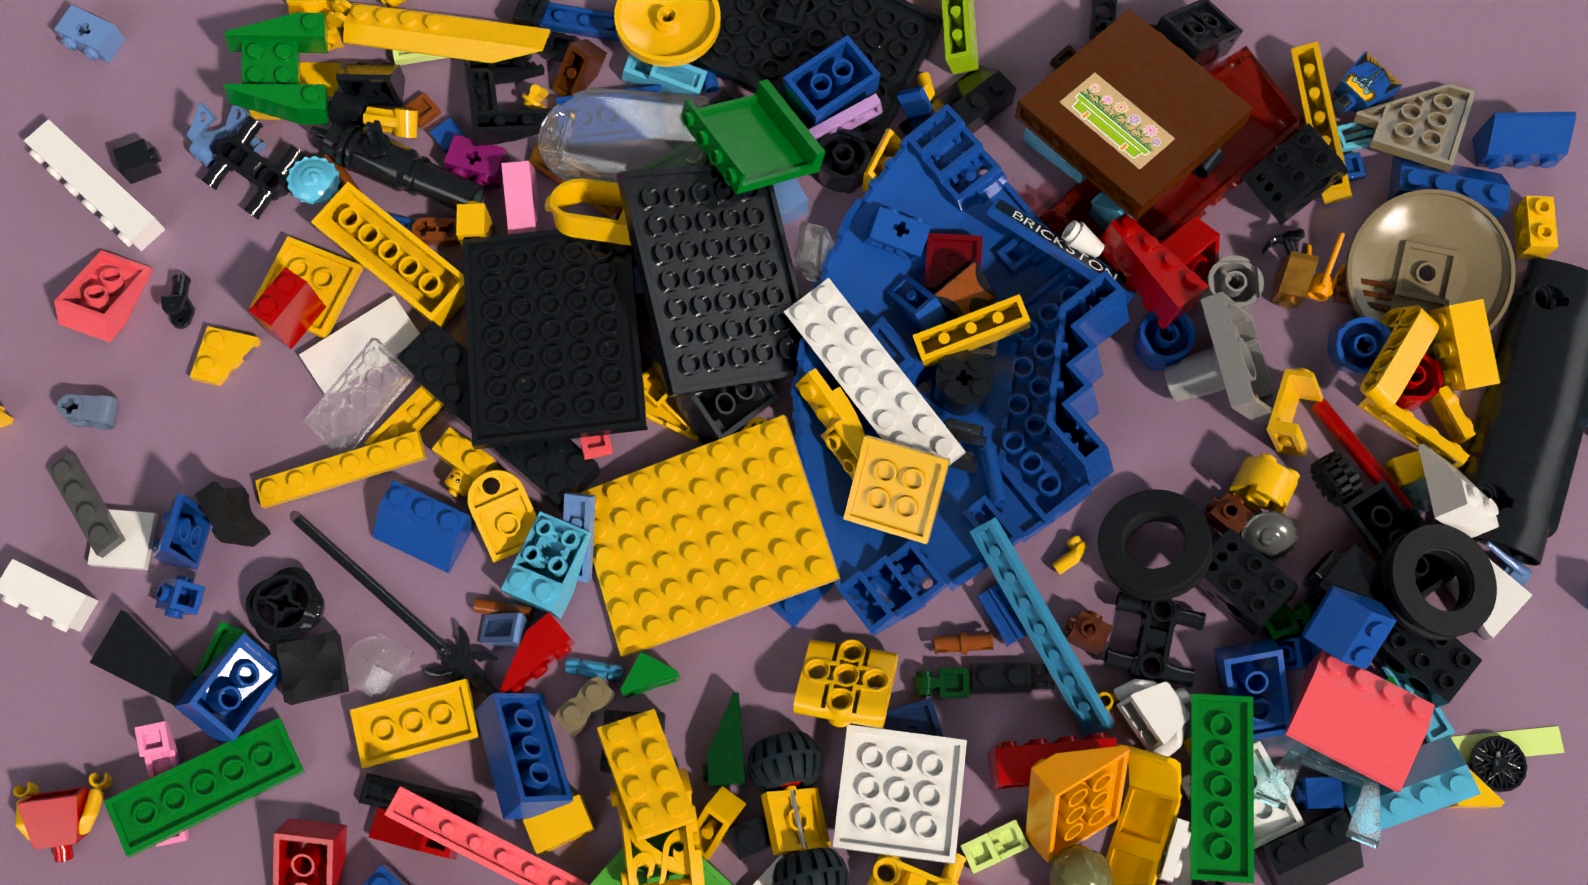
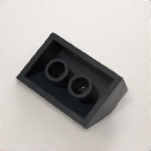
M1344 808L1326 813L1254 849L1272 885H1327L1364 867L1359 836Z

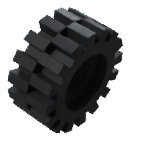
M1333 451L1313 462L1310 466V473L1313 474L1312 480L1317 483L1315 485L1316 488L1322 491L1321 495L1323 497L1326 496L1330 504L1333 502L1334 506L1342 507L1361 495L1363 484L1358 480L1360 476L1354 472L1355 467L1353 464L1350 466L1348 464L1349 460L1346 457L1343 458L1341 453Z

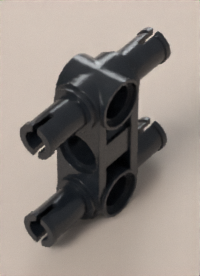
M248 115L246 121L236 134L232 133V135L218 141L215 148L216 154L214 155L215 163L201 180L217 190L229 171H235L257 186L256 189L258 191L243 210L259 220L272 200L275 202L279 197L286 196L290 190L287 188L288 182L286 180L289 176V169L294 167L296 161H301L306 154L291 144L278 164H272L250 149L251 146L249 145L260 129L263 128V125ZM236 148L235 154L229 157L230 151ZM279 177L278 183L271 187L272 180Z
M1119 592L1115 602V610L1138 614L1141 618L1136 649L1133 654L1107 648L1104 666L1129 671V674L1137 679L1153 680L1156 683L1170 681L1191 688L1195 679V669L1173 665L1168 660L1172 638L1177 624L1198 629L1199 631L1203 630L1206 613L1181 608V605L1172 599L1148 601ZM1155 605H1160L1165 609V618L1155 614ZM1144 661H1150L1154 664V674H1148L1144 670Z

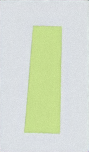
M1559 726L1451 737L1466 763L1470 761L1471 751L1476 743L1491 736H1501L1510 739L1520 747L1525 757L1565 753Z

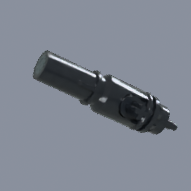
M375 120L373 123L368 121L365 125L366 127L363 128L357 124L345 125L335 122L328 130L312 126L310 129L311 134L324 140V154L333 157L339 166L346 168L348 171L357 173L395 191L400 192L407 189L410 195H421L457 211V204H465L469 201L482 203L485 191L483 185L431 163L428 157L422 156L419 158L415 149L394 141L383 133L380 121Z

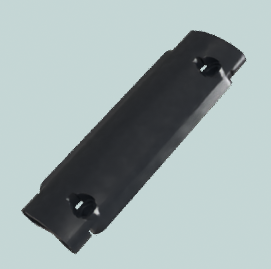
M1545 258L1530 259L1521 290L1515 291L1512 295L1495 354L1500 383L1486 386L1474 427L1476 435L1471 438L1467 452L1470 456L1462 469V474L1484 495L1491 498L1495 503L1497 498L1501 499V506L1498 508L1499 514L1496 515L1499 527L1472 539L1476 542L1489 541L1511 558L1532 566H1538L1542 563L1547 538L1551 537L1558 529L1588 417V270ZM1553 299H1556V300H1557L1556 307L1550 308V307H1551V304H1552V300H1553Z

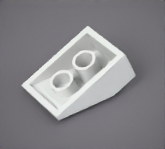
M1424 443L1418 445L1435 518L1444 525L1459 529L1471 538L1499 527L1496 517L1499 511L1496 503L1484 495L1447 460Z

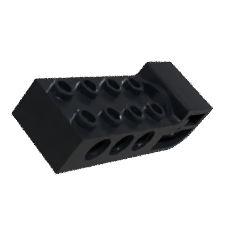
M1354 543L1343 551L1337 547L1332 548L1301 582V585L1308 590L1307 599L1311 603L1316 604L1317 608L1331 585L1379 601L1386 607L1379 588L1378 572L1380 564ZM1397 621L1374 657L1378 663L1393 672L1398 680L1412 688L1418 697L1434 704L1435 709L1449 704L1482 662L1480 657L1456 637L1440 641L1424 639L1412 634Z

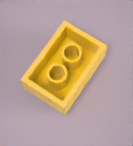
M1480 299L1429 310L1430 316L1439 324V330L1434 337L1433 352L1443 370L1444 380L1442 387L1448 385L1451 391H1459L1499 384L1500 379L1484 300Z

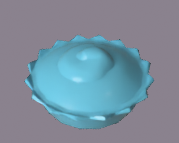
M317 156L311 158L304 157L301 161H296L294 167L289 169V176L286 178L288 182L287 188L292 192V196L298 198L301 202L309 204L323 203L331 199L334 193L338 191V185L341 182L339 171L335 169L334 163H329L326 158L320 159Z

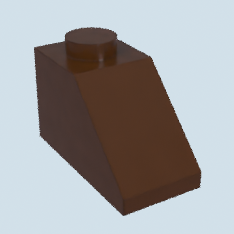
M588 39L570 43L552 90L563 97L581 95L598 76L607 52Z

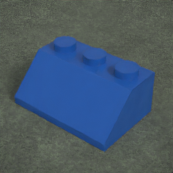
M1576 112L1493 113L1472 138L1476 167L1497 169L1503 166H1514L1516 169H1522L1528 166H1541V168L1556 166L1568 154Z
M393 480L379 504L372 537L449 574L476 523L470 515Z

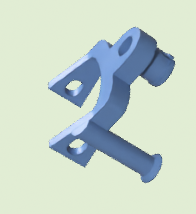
M199 103L191 128L187 133V137L193 142L189 152L197 161H202L207 169L211 168L215 163L214 155L216 153L214 150L218 141L232 135V133L235 134L250 113L245 108L232 105L225 126L215 131L205 132L217 117L204 103ZM239 110L241 112L240 118L237 116ZM204 113H206L205 121L203 120ZM255 136L250 145L256 153H260L266 148L267 143L261 142Z

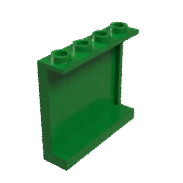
M768 79L759 81L754 95L696 108L689 98L685 99L680 118L683 126L688 129L697 145L703 149L710 162L715 165L724 177L725 182L730 185L736 195L819 172L825 150Z

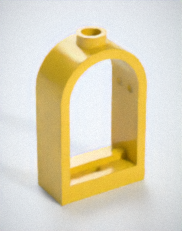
M584 178L572 179L557 186L551 195L547 196L545 209L547 212H552L555 226L562 234L575 238L632 245L624 208L618 220L564 212L566 208L577 203H594L623 208L618 183Z

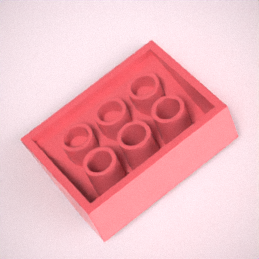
M1322 649L1306 668L1285 735L1398 793L1404 785L1429 729L1435 705L1365 669L1341 662Z

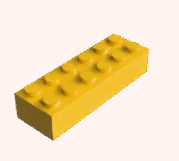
M349 182L341 188L311 221L321 234L429 322L434 321L443 328L465 303L464 275Z

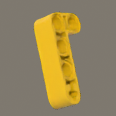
M1419 305L1394 308L1388 311L1380 320L1381 323L1390 329L1391 334L1360 386V391L1380 410H1386L1397 402L1439 330V324Z

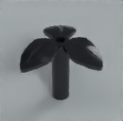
M1291 229L1272 237L1264 246L1262 253L1264 254L1275 244L1284 245L1287 255L1291 251L1298 252L1294 241H1301L1302 238H1305L1304 229Z

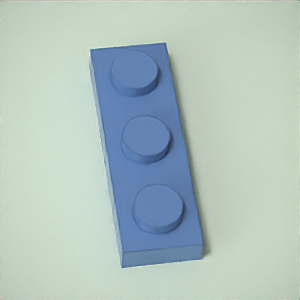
M568 492L564 494L563 521L591 532L577 580L589 582L592 580L596 495Z

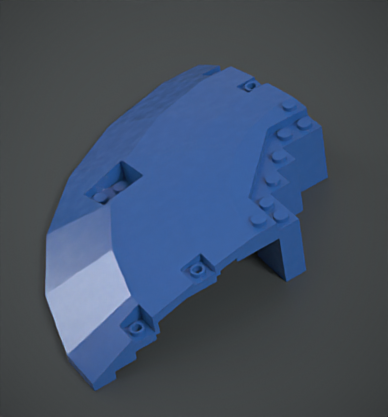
M948 104L901 141V148L893 158L889 157L884 163V170L877 179L873 177L868 184L869 189L861 199L857 198L846 212L836 235L838 238L834 247L829 249L822 265L823 272L818 283L815 282L812 288H816L827 278L832 281L966 452L948 467L930 539L927 544L843 519L853 480L820 436L827 429L818 419L808 402L801 396L795 384L808 372L816 368L832 391L841 386L803 337L799 342L797 354L798 367L796 376L793 378L791 390L793 402L792 418L795 423L796 435H794L795 444L841 578L834 581L838 591L873 636L926 607L925 604L946 587L953 591L989 567L969 531L996 517L1013 547L1020 541L1024 543L1078 505L1092 493L1091 489L1114 472L1108 446L1092 430L1087 422L1099 414L1092 385L1103 376L1097 346L1130 321L1125 290L1106 270L1092 281L1086 279L987 216L986 213L999 196L1046 226L1009 184L999 164L984 150L983 144L965 126L964 120ZM981 170H988L984 175L979 174ZM880 206L883 208L884 206L894 207L900 211L899 214L906 217L916 216L922 218L925 221L924 224L931 226L929 233L983 236L981 269L997 295L998 299L993 304L1019 294L1022 298L1030 319L1029 329L968 351L982 355L992 373V385L985 402L977 411L970 415H952L935 402L932 395V383L939 363L924 367L912 336L922 331L908 319L886 293L906 274L924 287L926 243L921 257L915 262L864 243L874 212ZM896 227L897 236L900 237L902 235L899 233L900 228ZM940 302L945 312L949 316V319L946 322L959 318L955 313H953L949 308H947L943 303ZM843 390L858 416L864 434L880 438ZM987 447H995L1007 498V502L1001 505H993L982 455V450ZM926 580L933 581V585L929 589L923 588V583Z

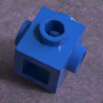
M176 575L175 579H163L155 594V599L157 600L155 608L165 610V616L182 619L183 615H197L202 603L205 586L194 584V579L181 575Z

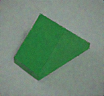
M640 652L621 687V692L625 698L681 681L677 670Z

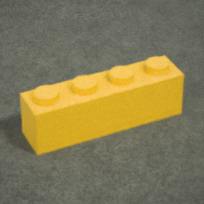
M1019 294L912 336L923 365L926 368L939 363L947 355L959 351L968 352L1029 329L1030 319Z

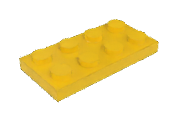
M468 679L350 710L362 769L481 737Z
M655 709L597 727V734L636 842L695 822L696 816Z

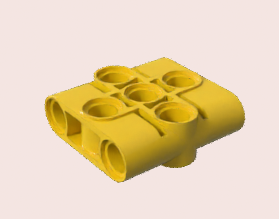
M810 639L795 694L793 712L795 714L828 719L836 727H845L853 723L883 729L897 668L898 653L865 648L860 641L855 639L846 640L842 644Z

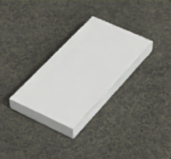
M392 296L302 352L299 356L330 401L392 362L420 333L396 297Z

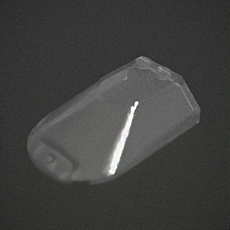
M607 88L587 89L572 94L574 98L564 104H557L544 119L539 132L538 145L541 157L546 166L557 177L565 181L584 178L617 183L616 175L620 171L705 165L706 153L697 145L694 137L683 126L680 118L685 99L689 98L696 108L709 106L710 103L706 96Z

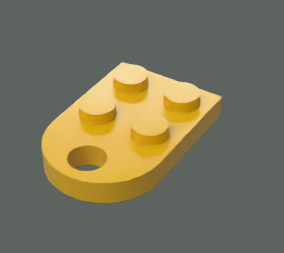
M495 469L479 475L470 486L468 506L493 563L520 552L537 518L522 482L508 471ZM490 477L496 478L500 483L499 490L495 493H487L483 489L485 479Z

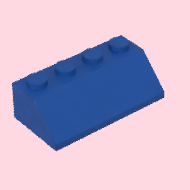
M1393 155L1388 201L1404 193L1416 190L1440 189L1459 193L1473 199L1485 207L1497 220L1508 211L1510 185L1500 173L1453 165L1450 172H1446Z
M492 693L475 710L503 820L528 819L571 803L573 801L572 793L543 693Z

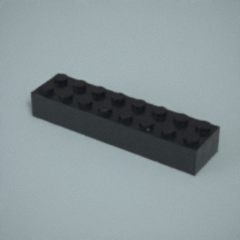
M432 321L393 361L406 377L418 387H421L447 413L471 433L468 350ZM571 439L489 448L562 513L564 511V494L568 492H583L601 472L598 463L593 458L584 460L582 449Z

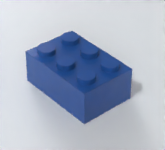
M847 35L783 77L782 93L810 128L859 103L878 90L881 74Z

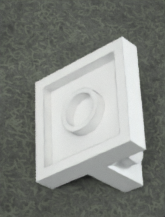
M1179 818L1175 819L1170 840L1161 861L1157 881L1168 883L1169 885H1191L1190 822Z

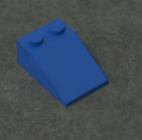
M178 493L171 502L169 510L164 514V527L161 536L157 538L154 544V558L164 564L198 570L211 529V523L202 514L197 503L184 494Z
M241 633L189 686L174 707L218 743L235 741L281 680L280 663L245 633Z
M1272 639L1214 649L1221 694L1253 697L1254 740L1285 735L1291 711L1283 649Z

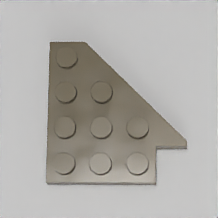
M1449 83L1358 111L1353 122L1375 128L1370 148L1450 172L1458 152L1476 91Z

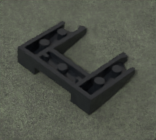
M532 54L495 63L464 60L474 146L516 141L543 132L541 123L544 119L550 118L551 108L498 110L495 85L544 75L545 69L542 64L537 66L530 64L529 60L532 58Z

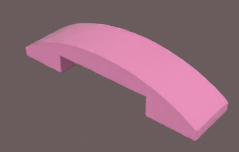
M167 721L134 728L139 756L145 758L148 780L181 764ZM189 829L157 844L156 847L187 841L189 839Z

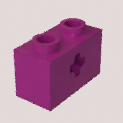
M454 134L444 164L447 170L475 181L484 187L493 186L499 188L503 180L501 163H509L510 159L506 148L496 145L474 146L473 139Z

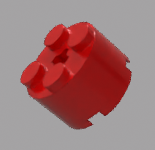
M1428 352L1424 354L1401 396L1395 403L1398 407L1409 411L1416 410L1433 398L1441 388L1444 380L1442 367L1436 359L1433 360L1427 355Z

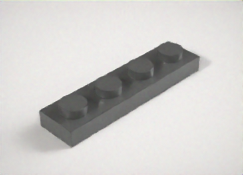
M69 452L47 469L97 556L105 557L126 540L76 455Z

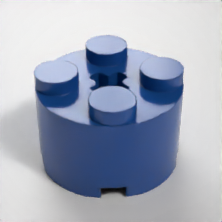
M1153 310L1143 319L1133 337V346L1137 357L1148 369L1152 371L1164 370L1166 365L1178 362L1189 354L1195 342L1196 328L1186 313L1163 330L1158 325L1157 321L1159 318Z
M1359 317L1344 321L1329 334L1327 346L1329 357L1337 369L1349 374L1368 373L1390 336L1391 331L1385 324L1371 317ZM1363 342L1364 347L1358 350L1357 344Z

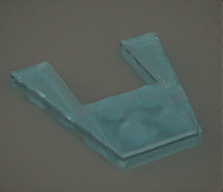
M1297 741L1257 789L1254 799L1284 811L1301 764L1357 786L1361 790L1345 836L1377 849L1380 843V783Z

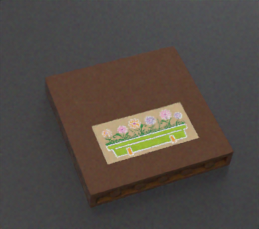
M1129 9L1018 101L1014 117L1132 218L1137 220L1246 124L1253 108L1246 100L1237 96L1223 82L1217 80L1206 71L1202 65L1186 55L1181 48L1176 47L1161 32L1150 26L1141 16Z

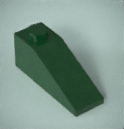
M739 692L732 693L708 751L707 763H702L703 781H708L710 788L746 785Z

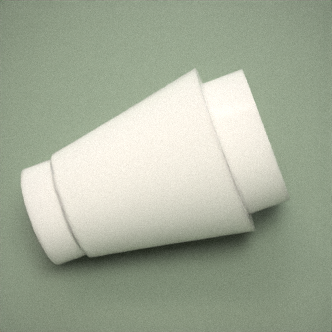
M1076 220L1069 223L1062 234L1065 245L1094 258L1101 254L1105 246L1083 222H1077Z

